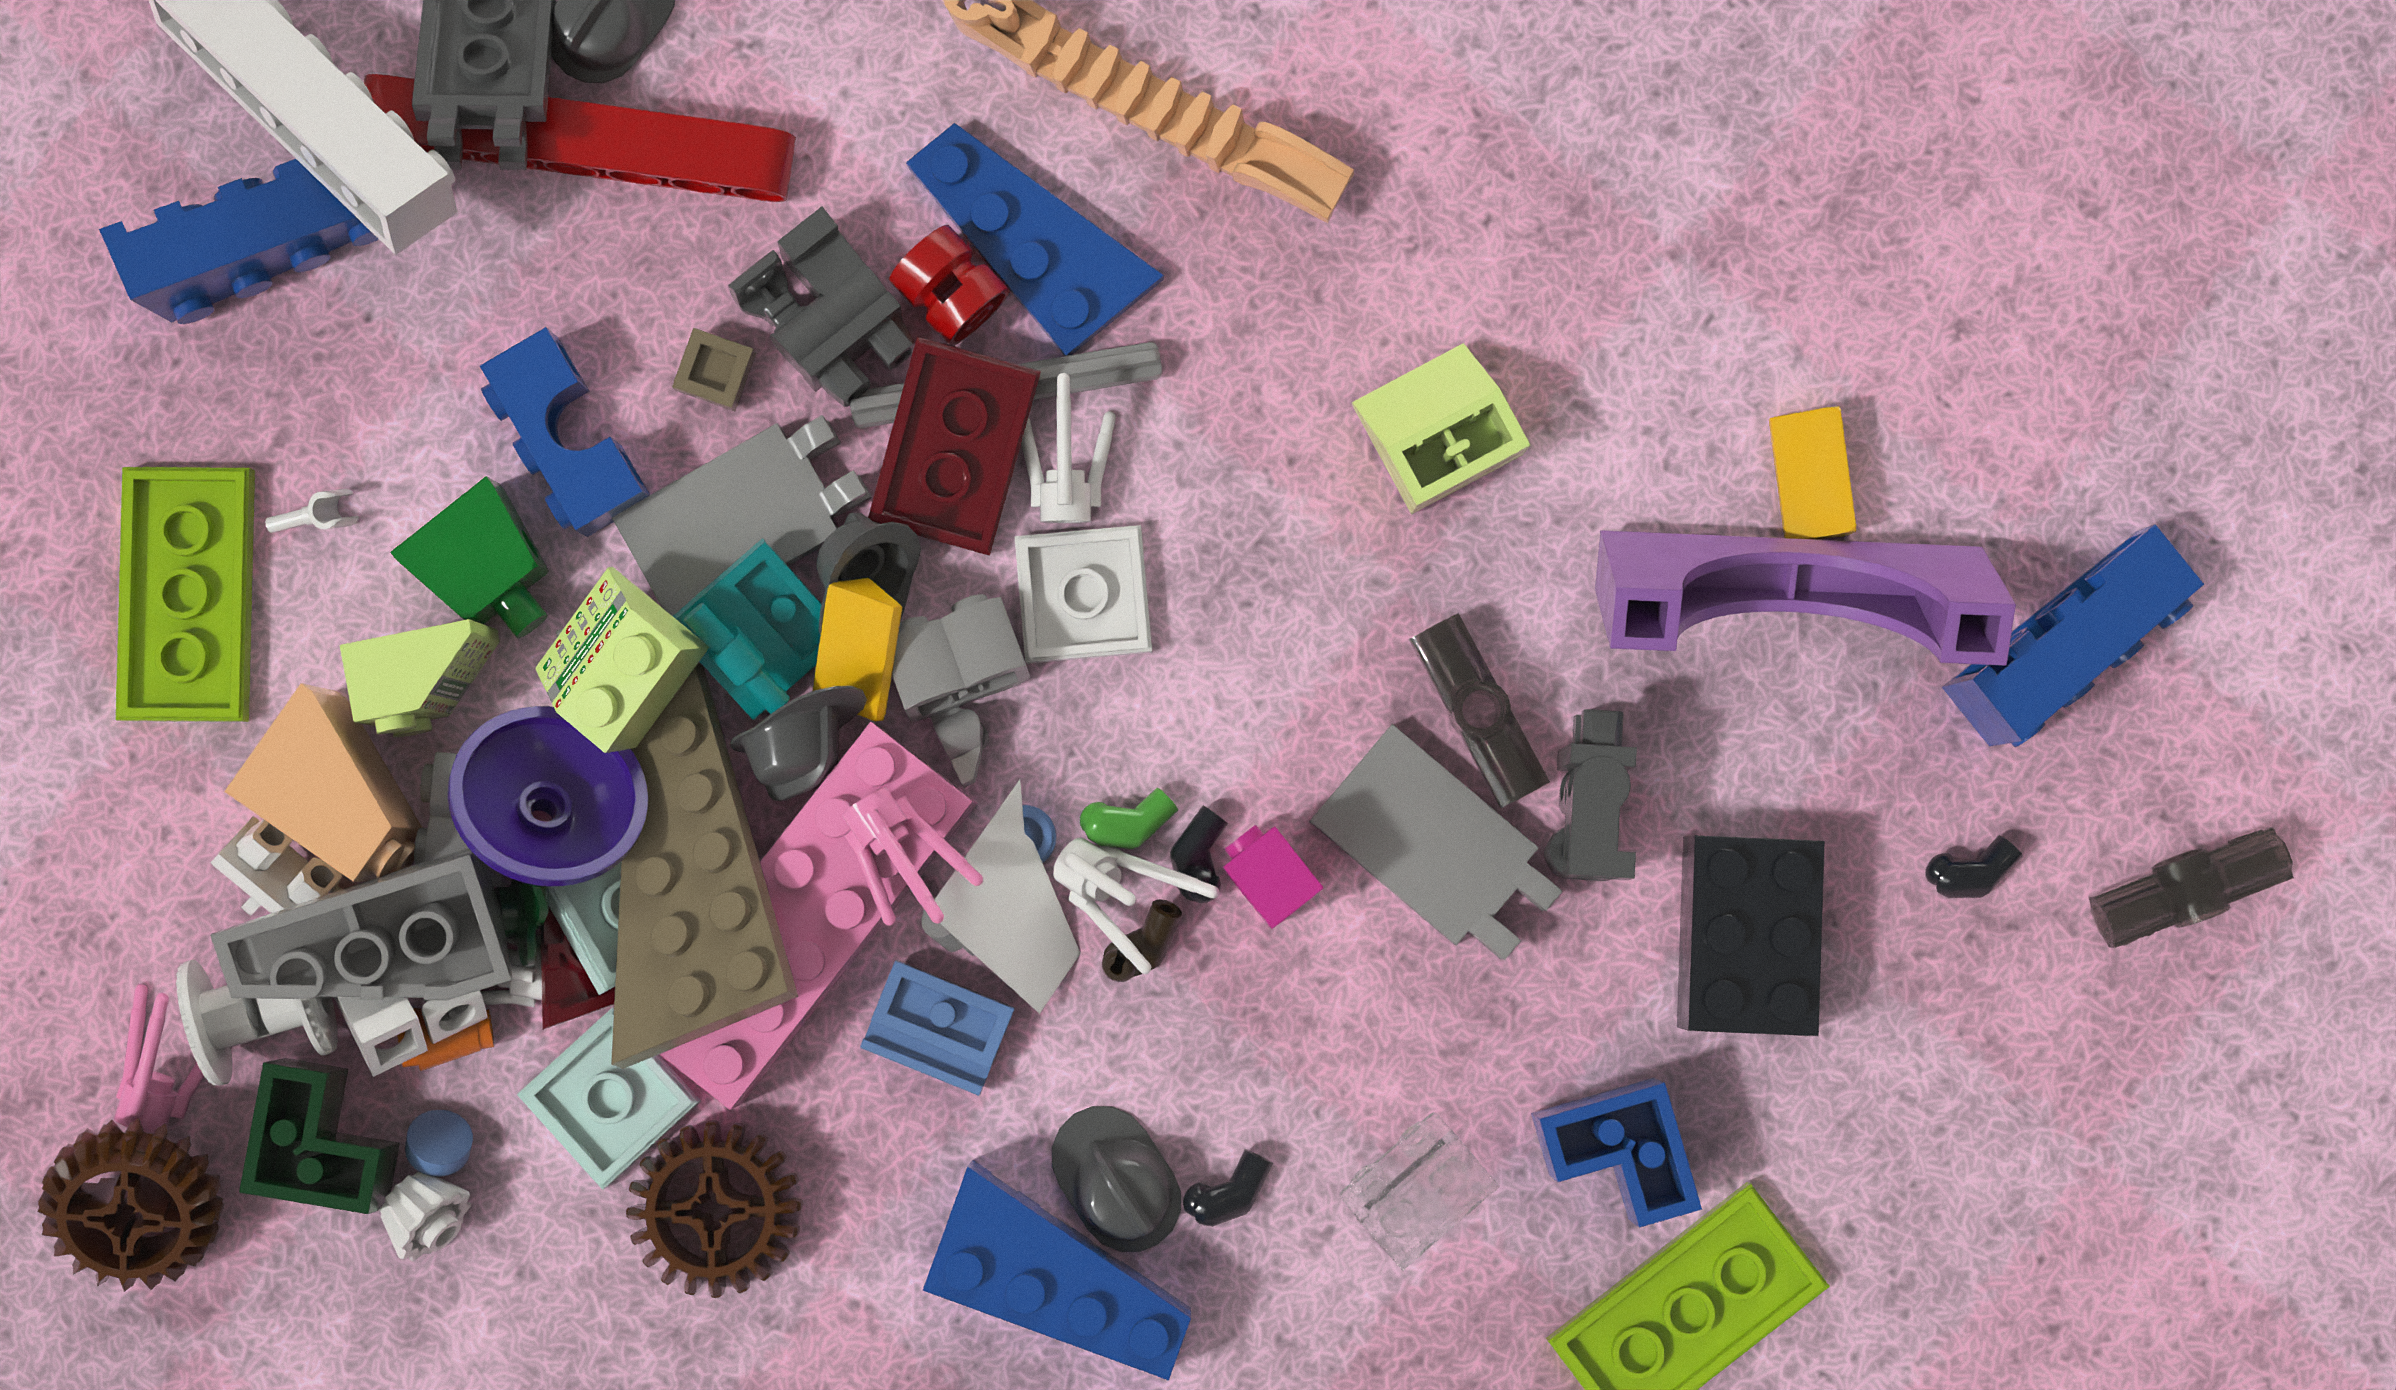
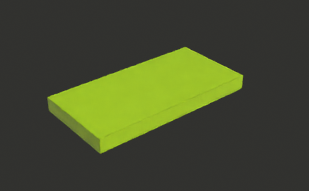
M122 467L116 683L117 721L249 722L255 470L251 468Z
M1746 1182L1546 1337V1339L1585 1390H1698L1830 1286L1752 1184Z

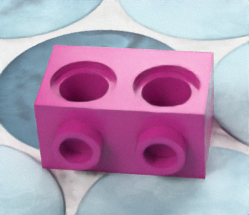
M1255 824L1224 849L1232 860L1222 867L1223 870L1271 929L1324 889L1275 826L1263 834Z

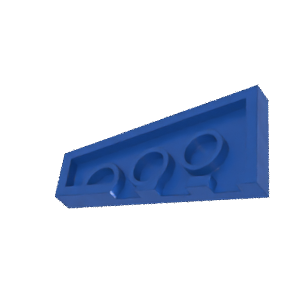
M956 123L952 124L906 162L913 175L1064 356L1073 355L1164 280L1163 274Z

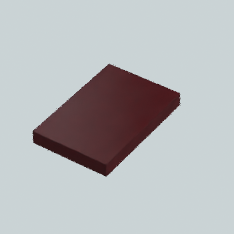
M917 336L868 518L880 524L888 522L906 524L920 537L990 556L1041 370Z

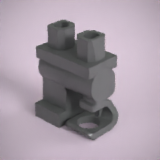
M821 206L777 241L782 260L814 296L815 300L808 306H800L793 295L788 291L787 277L781 259L774 250L738 276L728 287L733 300L745 314L762 318L772 327H776L774 333L770 335L773 344L803 376L815 392L822 387L841 405L848 407L851 400L859 398L871 386L870 380L854 363L856 359L872 348L885 365L892 370L912 356L915 342L903 323L901 305L886 290L872 270L862 261L839 232L838 225Z
M1584 709L1581 715L1574 716L1572 743L1558 751L1557 770L1568 771L1562 779L1559 790V808L1565 815V827L1552 835L1544 851L1548 867L1558 877L1591 881L1635 879L1636 852L1618 851L1620 807L1629 796L1631 784L1627 771L1636 767L1637 747L1622 746L1623 712Z

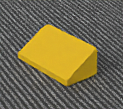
M1840 406L1769 418L1784 538L1819 540L1845 537L1856 532V519Z
M870 578L833 582L827 588L812 691L833 686H853L862 689L867 701L863 710L857 715L876 722L883 721L886 715L903 607Z

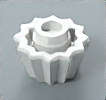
M417 1172L413 1176L408 1175L401 1183L396 1184L392 1192L385 1197V1203L379 1210L381 1212V1219L400 1259L409 1257L411 1261H415L423 1254H431L446 1247L459 1233L463 1223V1216L471 1207L470 1202H468L470 1197L469 1191L439 1177L425 1175L421 1172Z

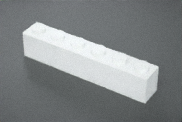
M149 0L156 23L395 255L458 213L451 186L455 183V176L445 159L435 150L425 152L414 141L409 127L397 113L389 111L385 114L373 102L368 88L357 75L352 72L344 75L333 64L329 52L317 37L312 34L304 37L293 26L289 14L278 0Z

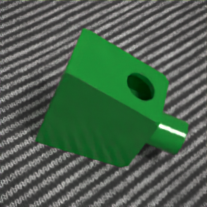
M487 476L390 552L402 566L464 620L470 619L485 624L498 614L515 637L521 638L536 629L548 616L528 589L543 578L549 570L508 494L498 482Z

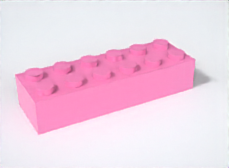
M873 722L868 724L760 861L798 997L660 1054L729 1110L743 1103L884 923L857 854L845 838V835L851 829L842 817L843 813L872 792L882 787H887L895 801L906 796L916 813L948 842L978 804ZM905 823L904 826L909 832V836L901 841L899 845L921 876L938 853ZM870 847L888 894L892 910H894L910 888L887 852L876 856Z

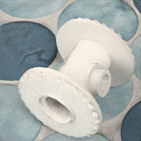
M196 960L186 961L178 967L176 974L177 997L184 1030L200 1070L212 1085L221 1086L230 1082L232 1077L231 1047L304 1026L310 1042L320 1055L330 1054L337 1048L338 1031L332 997H315L314 999L231 998L227 985L216 989L213 988L205 970Z

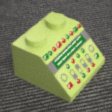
M608 567L535 669L555 711L604 753H610L638 746L709 647L614 567Z
M467 619L341 644L340 651L353 721L355 723L376 726L377 734L393 733V737H405L432 731L431 720L450 716L499 644L498 630Z

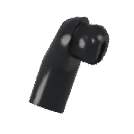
M1203 805L1170 851L1173 870L1216 886L1220 891V878L1215 873L1209 849L1228 823ZM1177 887L1181 894L1190 901L1208 903L1215 899Z
M1998 835L1976 860L1955 861L1949 853H1941L1934 856L1926 867L1925 876L1928 882L1937 886V892L1947 898H1981L1989 894L2020 861L2023 855L2011 842Z
M1244 1149L1229 1182L1213 1187L1202 1183L1190 1186L1183 1198L1184 1210L1189 1215L1195 1217L1197 1223L1212 1227L1246 1215L1252 1208L1273 1162L1250 1150Z

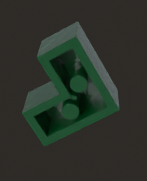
M289 1058L263 1062L239 1193L371 1214L380 1209L385 1203V1197L391 1193L400 1143L337 1132L348 1068Z

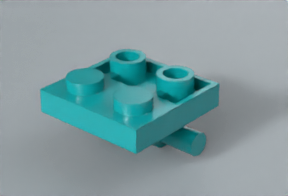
M763 538L673 615L676 620L709 647L699 662L753 720L765 709L772 714L787 704L790 697L786 691L815 667L817 663L820 643L819 619L822 603Z

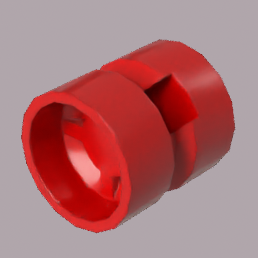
M943 225L923 238L902 258L892 271L889 281L913 307L926 306L928 309L926 321L947 344L955 346L984 324L999 309L1010 292L1008 287L986 264L974 266L971 263L972 249L949 225ZM959 280L963 285L946 299L943 295Z

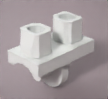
M254 816L211 861L215 868L250 896L241 907L250 916L260 906H263L270 913H274L342 890L337 886L341 879V873L320 858L313 857L308 862L289 846L293 839L266 820L259 821Z

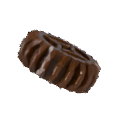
M139 1118L130 1122L125 1132L113 1120H110L102 1126L99 1134L87 1128L85 1132L78 1135L74 1144L68 1143L66 1147H63L54 1160L55 1165L49 1167L43 1178L42 1189L44 1191L38 1201L39 1208L37 1211L46 1215L42 1223V1235L58 1238L54 1244V1257L72 1254L75 1257L72 1264L73 1275L88 1267L97 1272V1287L106 1282L109 1276L119 1278L124 1292L134 1285L137 1278H140L152 1290L157 1284H160L164 1275L176 1282L185 1273L188 1265L196 1266L203 1259L209 1243L214 1242L220 1228L218 1222L224 1209V1198L217 1195L221 1186L219 1181L220 1175L205 1173L209 1166L208 1154L195 1156L188 1154L191 1147L190 1136L174 1143L166 1139L168 1135L166 1123L158 1127L153 1134L144 1132ZM121 1171L120 1176L115 1178H101L98 1183L86 1182L103 1173ZM165 1227H175V1229L162 1235L142 1237L150 1232H163Z
M712 1120L705 1124L704 1142H701L697 1131L692 1125L685 1126L680 1129V1141L683 1150L670 1138H663L657 1143V1147L665 1163L657 1158L647 1156L639 1164L643 1172L653 1178V1181L634 1180L629 1186L631 1193L646 1198V1204H637L626 1209V1217L628 1219H645L647 1226L633 1233L630 1236L631 1241L636 1245L651 1239L656 1248L646 1254L642 1262L646 1267H651L664 1258L670 1264L663 1272L661 1281L666 1285L671 1284L679 1277L681 1271L687 1273L684 1288L685 1293L689 1295H694L698 1292L703 1278L706 1277L708 1278V1288L711 1297H721L726 1288V1276H729L733 1288L738 1293H743L750 1288L747 1268L757 1278L765 1281L772 1275L773 1271L764 1254L780 1262L786 1260L790 1254L786 1245L776 1239V1237L795 1238L800 1232V1226L795 1222L783 1219V1214L799 1212L803 1208V1200L796 1197L783 1199L782 1196L783 1190L789 1189L799 1182L796 1173H790L777 1179L773 1172V1169L783 1164L787 1159L786 1154L783 1151H778L765 1161L759 1155L768 1142V1137L763 1133L758 1134L748 1147L741 1145L745 1135V1126L740 1123L732 1125L726 1141L722 1140L721 1127L717 1120ZM703 1157L704 1172L699 1174V1186L695 1195L683 1197L679 1200L665 1201L668 1187L677 1171L688 1161ZM723 1158L736 1162L745 1168L758 1183L763 1197H757L756 1194H742L735 1190L730 1184L728 1168L724 1167ZM712 1189L713 1193H716L718 1204L728 1205L729 1208H737L732 1213H727L719 1219L721 1224L719 1228H717V1224H714L712 1214L702 1213L701 1210H691L711 1199L708 1192ZM752 1217H765L762 1232L752 1249L739 1257L727 1260L726 1246L730 1243V1233L733 1224L738 1221L749 1220ZM667 1221H672V1224H687L694 1228L700 1237L701 1251H706V1259L694 1255L685 1249L672 1234Z

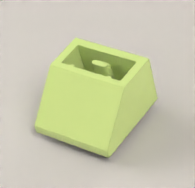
M1464 343L1352 402L1354 410L1411 515L1523 456L1530 447V443L1502 391Z

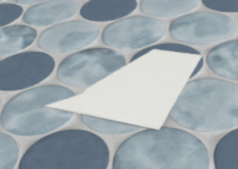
M1019 779L964 857L982 875V884L974 886L959 871L955 870L935 898V902L944 915V919L940 924L1040 1014L1081 953L1035 844L1025 834L1021 783Z

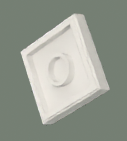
M1141 525L1014 536L1026 664L1152 653Z

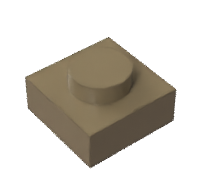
M693 328L672 388L677 392L735 412L757 352L748 346Z

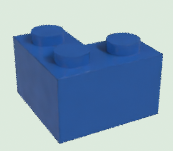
M1651 1078L1531 1113L1548 1174L1555 1181L1561 1182L1613 1167L1628 1219L1639 1228L1702 1210L1665 1082Z

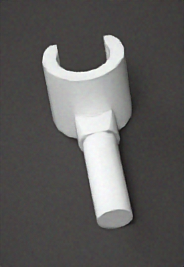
M349 489L317 492L310 498L308 506L296 511L266 518L267 530L273 533L305 524H314L319 529L352 526L357 523L359 516L342 518L338 512L337 504L340 497L352 495L353 492Z

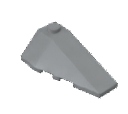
M469 848L392 872L380 878L378 877L210 935L231 998L314 999L315 997H360L361 1000H383L385 997L450 1000L510 981L513 978L501 908L488 867Z

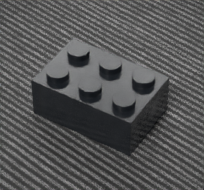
M1698 835L1683 836L1677 1028L1703 1032L1819 1036L1825 841Z

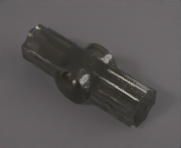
M1459 613L1410 638L1409 641L1448 711L1451 726L1462 737L1499 807L1503 808L1549 783L1550 781L1511 711L1508 695L1497 685ZM1474 693L1483 694L1494 703L1496 709L1495 719L1489 727L1476 728L1466 721L1462 710L1467 696Z
M2273 827L2255 830L2252 833L2229 840L2227 843L2210 850L2204 847L2176 855L2153 865L2151 873L2089 896L2090 912L2098 932L2102 935L2109 948L2125 946L2139 938L2150 936L2173 925L2176 928L2213 918L2228 911L2231 908L2229 903L2293 879V861L2285 842L2279 838Z

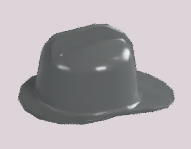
M557 0L553 14L552 59L566 75L584 83H606L622 77L638 61L645 49L666 24L675 6V0Z
M850 513L844 525L837 528L826 538L818 552L816 562L818 575L825 589L819 619L820 636L827 588L833 582L870 578L903 607L902 618L921 552L918 535L908 525L897 522L880 524L870 520L862 513Z
M833 686L812 691L793 699L755 727L733 737L730 747L734 751L747 754L754 775L761 784L765 785L768 795L772 800L785 801L810 791L824 777L831 773L838 763L839 729L863 710L867 701L866 695L862 689L853 686Z
M1091 1106L1074 1113L1059 1128L1052 1145V1169L1060 1188L1088 1231L1102 1245L1120 1252H1141L1158 1245L1173 1231L1181 1213V1190L1173 1171L1147 1131L1131 1114L1112 1106Z

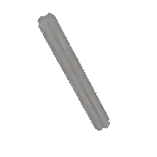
M1153 342L1019 364L1041 370L1033 400L1057 396V377L1060 373H1066L1070 377V394L1156 380L1162 374L1159 349L1156 343ZM904 383L871 388L859 398L851 400L850 409L855 426L867 428L894 423Z

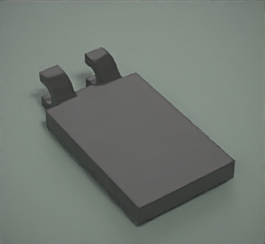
M423 0L412 107L416 121H429L427 131L429 146H435L434 150L445 159L451 169H462V129H494V145L500 146V170H526L528 154L527 122H546L554 32L553 14L556 0Z

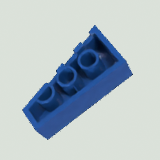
M297 159L275 166L273 170L275 180L264 183L260 178L244 180L240 178L218 186V192L214 196L215 201L206 205L193 204L182 207L180 202L176 201L154 209L157 221L139 229L127 232L122 221L99 229L129 299L171 323L177 321L179 324H189L208 317L215 310L214 303L234 294L237 298H247L262 293L272 286V277L294 268L295 272H305L320 267L330 260V251L352 242L353 246H363L379 239Z
M2156 524L2136 531L2012 630L2007 665L1970 664L1942 686V688L1989 747L2008 743L2017 747L2039 732L2045 726L2044 722L2061 707H2068L2089 692L2095 685L2093 680L2109 666L2116 668L2144 647L2140 639L2154 627L2159 625L2164 629L2190 611L2194 605L2188 598L2199 590L2204 583Z
M972 1160L967 1166L922 1291L1169 1380L1191 1320V1307L1123 1261H1119L1085 1235L1073 1227H1069L1041 1208L1032 1199L1020 1191H1016L991 1174L992 1172Z

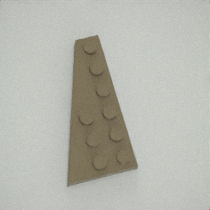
M698 662L638 746L631 749L640 763L645 776L648 791V809L640 836L621 863L611 1065L621 1069H625L798 997L705 669L700 662Z

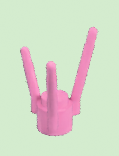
M882 787L855 803L842 815L851 829L845 835V838L857 854L875 904H877L884 924L888 926L893 925L896 918L870 847L876 856L887 852L933 923L939 924L944 919V915L933 899L931 892L899 845L901 841L909 836V832L904 826L905 823L971 884L979 886L983 882L982 875L916 813L906 796L895 801L887 787Z
M139 984L134 992L123 1077L116 1095L120 1101L114 1120L128 1127L130 1122L139 1118L144 1132L154 1133L158 1127L165 1123L167 1127L170 1117L185 1118L190 1099L203 1080L204 1075L196 1062L178 1092L172 1090L175 1082L173 1078L153 1071L165 1023L169 997L165 993H159L156 996L142 1049L148 988L144 984Z

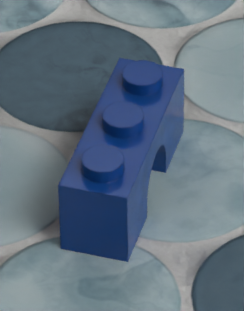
M547 327L480 365L489 384L481 388L487 403L500 421L508 417L511 419L521 438L513 442V446L521 461L532 475L540 471L542 472L553 491L544 497L545 501L564 530L573 525L575 531L589 537L613 523L612 517L650 496L649 491L622 445L613 438L608 437L591 448L579 451L566 449L562 445L558 435V421L561 413L567 405L590 391L559 338Z

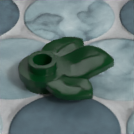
M512 879L509 887H496L495 889L501 908L506 938H513L514 943L517 944L521 964L526 967L534 966L538 953L536 930H539L540 925L545 922L548 915L547 886L533 885Z

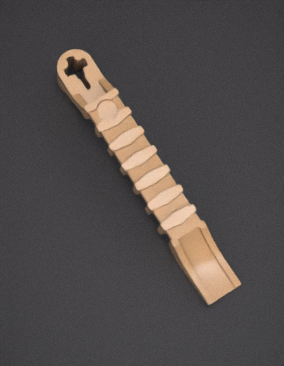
M943 0L953 22L961 33L999 52L1024 69L1027 74L1035 78L1039 75L1054 83L1058 90L1064 93L1069 91L1085 99L1087 105L1097 110L1100 107L1115 115L1119 122L1125 125L1131 123L1146 131L1150 138L1156 141L1161 139L1177 147L1179 153L1187 157L1192 155L1209 164L1211 170L1217 173L1223 171L1231 175L1233 180L1239 184L1274 195L1326 223L1332 217L1336 205L1354 175V169L1293 133L1267 122H1259L1255 129L1245 124L1241 108L1232 104L1224 113L1214 107L1211 95L1202 91L1195 98L1183 91L1181 81L1171 77L1165 82L1153 76L1150 65L1140 61L1134 66L1123 60L1118 48L1109 45L1104 50L1092 44L1088 32L1078 28L1074 33H1071L1061 28L1056 14L1046 10L1032 0H987L989 5L973 3L969 10L964 5L966 0Z

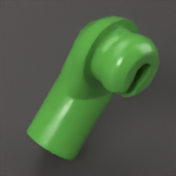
M1157 787L1134 809L1109 806L1103 802L1090 803L1080 815V826L1085 831L1087 838L1100 846L1135 849L1141 846L1178 811V808Z

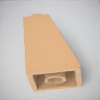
M301 683L224 792L353 882H366L410 867L414 862V842L419 828L423 827L362 724L353 721L351 705L348 699L335 690Z

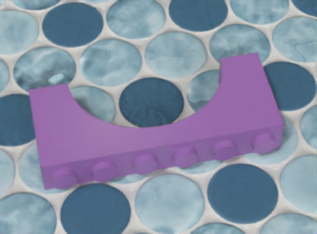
M1600 530L1595 592L1611 649L1676 651L1678 637L1686 629L1705 620L1751 612H1799L1841 617L1886 628L1920 643L1929 649L1938 658L1940 663L2007 665L2016 604L1983 547Z

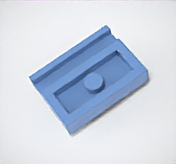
M895 960L860 1048L979 1096L994 1063L1015 1007Z

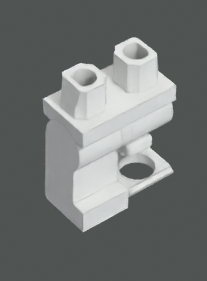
M480 990L450 1000H425L426 1003L422 1007V1015L432 1044L488 1018ZM334 997L373 1077L428 1051L419 1019L407 998L385 997L383 1000H361L360 997ZM405 1031L404 1038L395 1047L389 1049H377L374 1047Z

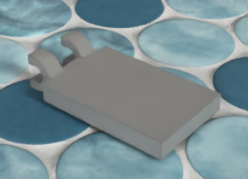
M823 415L801 427L790 438H787L782 427L776 423L612 517L661 607L670 615L676 614L762 538L790 566L821 548L826 538L838 528L834 518L872 498L860 475H857L854 470L837 479L826 488L824 487L810 460L841 444V441L830 422L826 421Z
M1393 724L1309 821L1451 943L1457 945L1469 932L1501 960H1505L1521 942L1516 935L1493 918L1511 895L1518 890L1541 911H1547L1563 892L1553 882L1527 863L1539 847Z

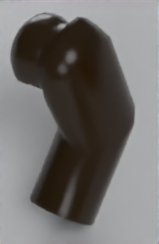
M1162 899L1152 902L1142 928L1126 934L1127 938L1150 963L1151 970L1158 967L1163 961L1182 916V911L1177 905ZM1113 942L1104 950L1102 969L1110 980L1126 982L1132 977L1142 974Z

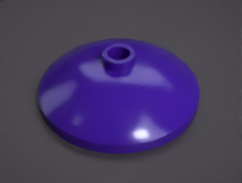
M533 706L500 714L482 724L466 739L452 765L448 782V805L451 818L461 839L486 865L509 878L539 886H568L586 882L603 875L618 865L629 854L637 842L646 820L648 791L640 763L631 749L604 753L555 711L554 707ZM534 811H544L551 816L552 820L548 822L540 821L534 818L531 813Z

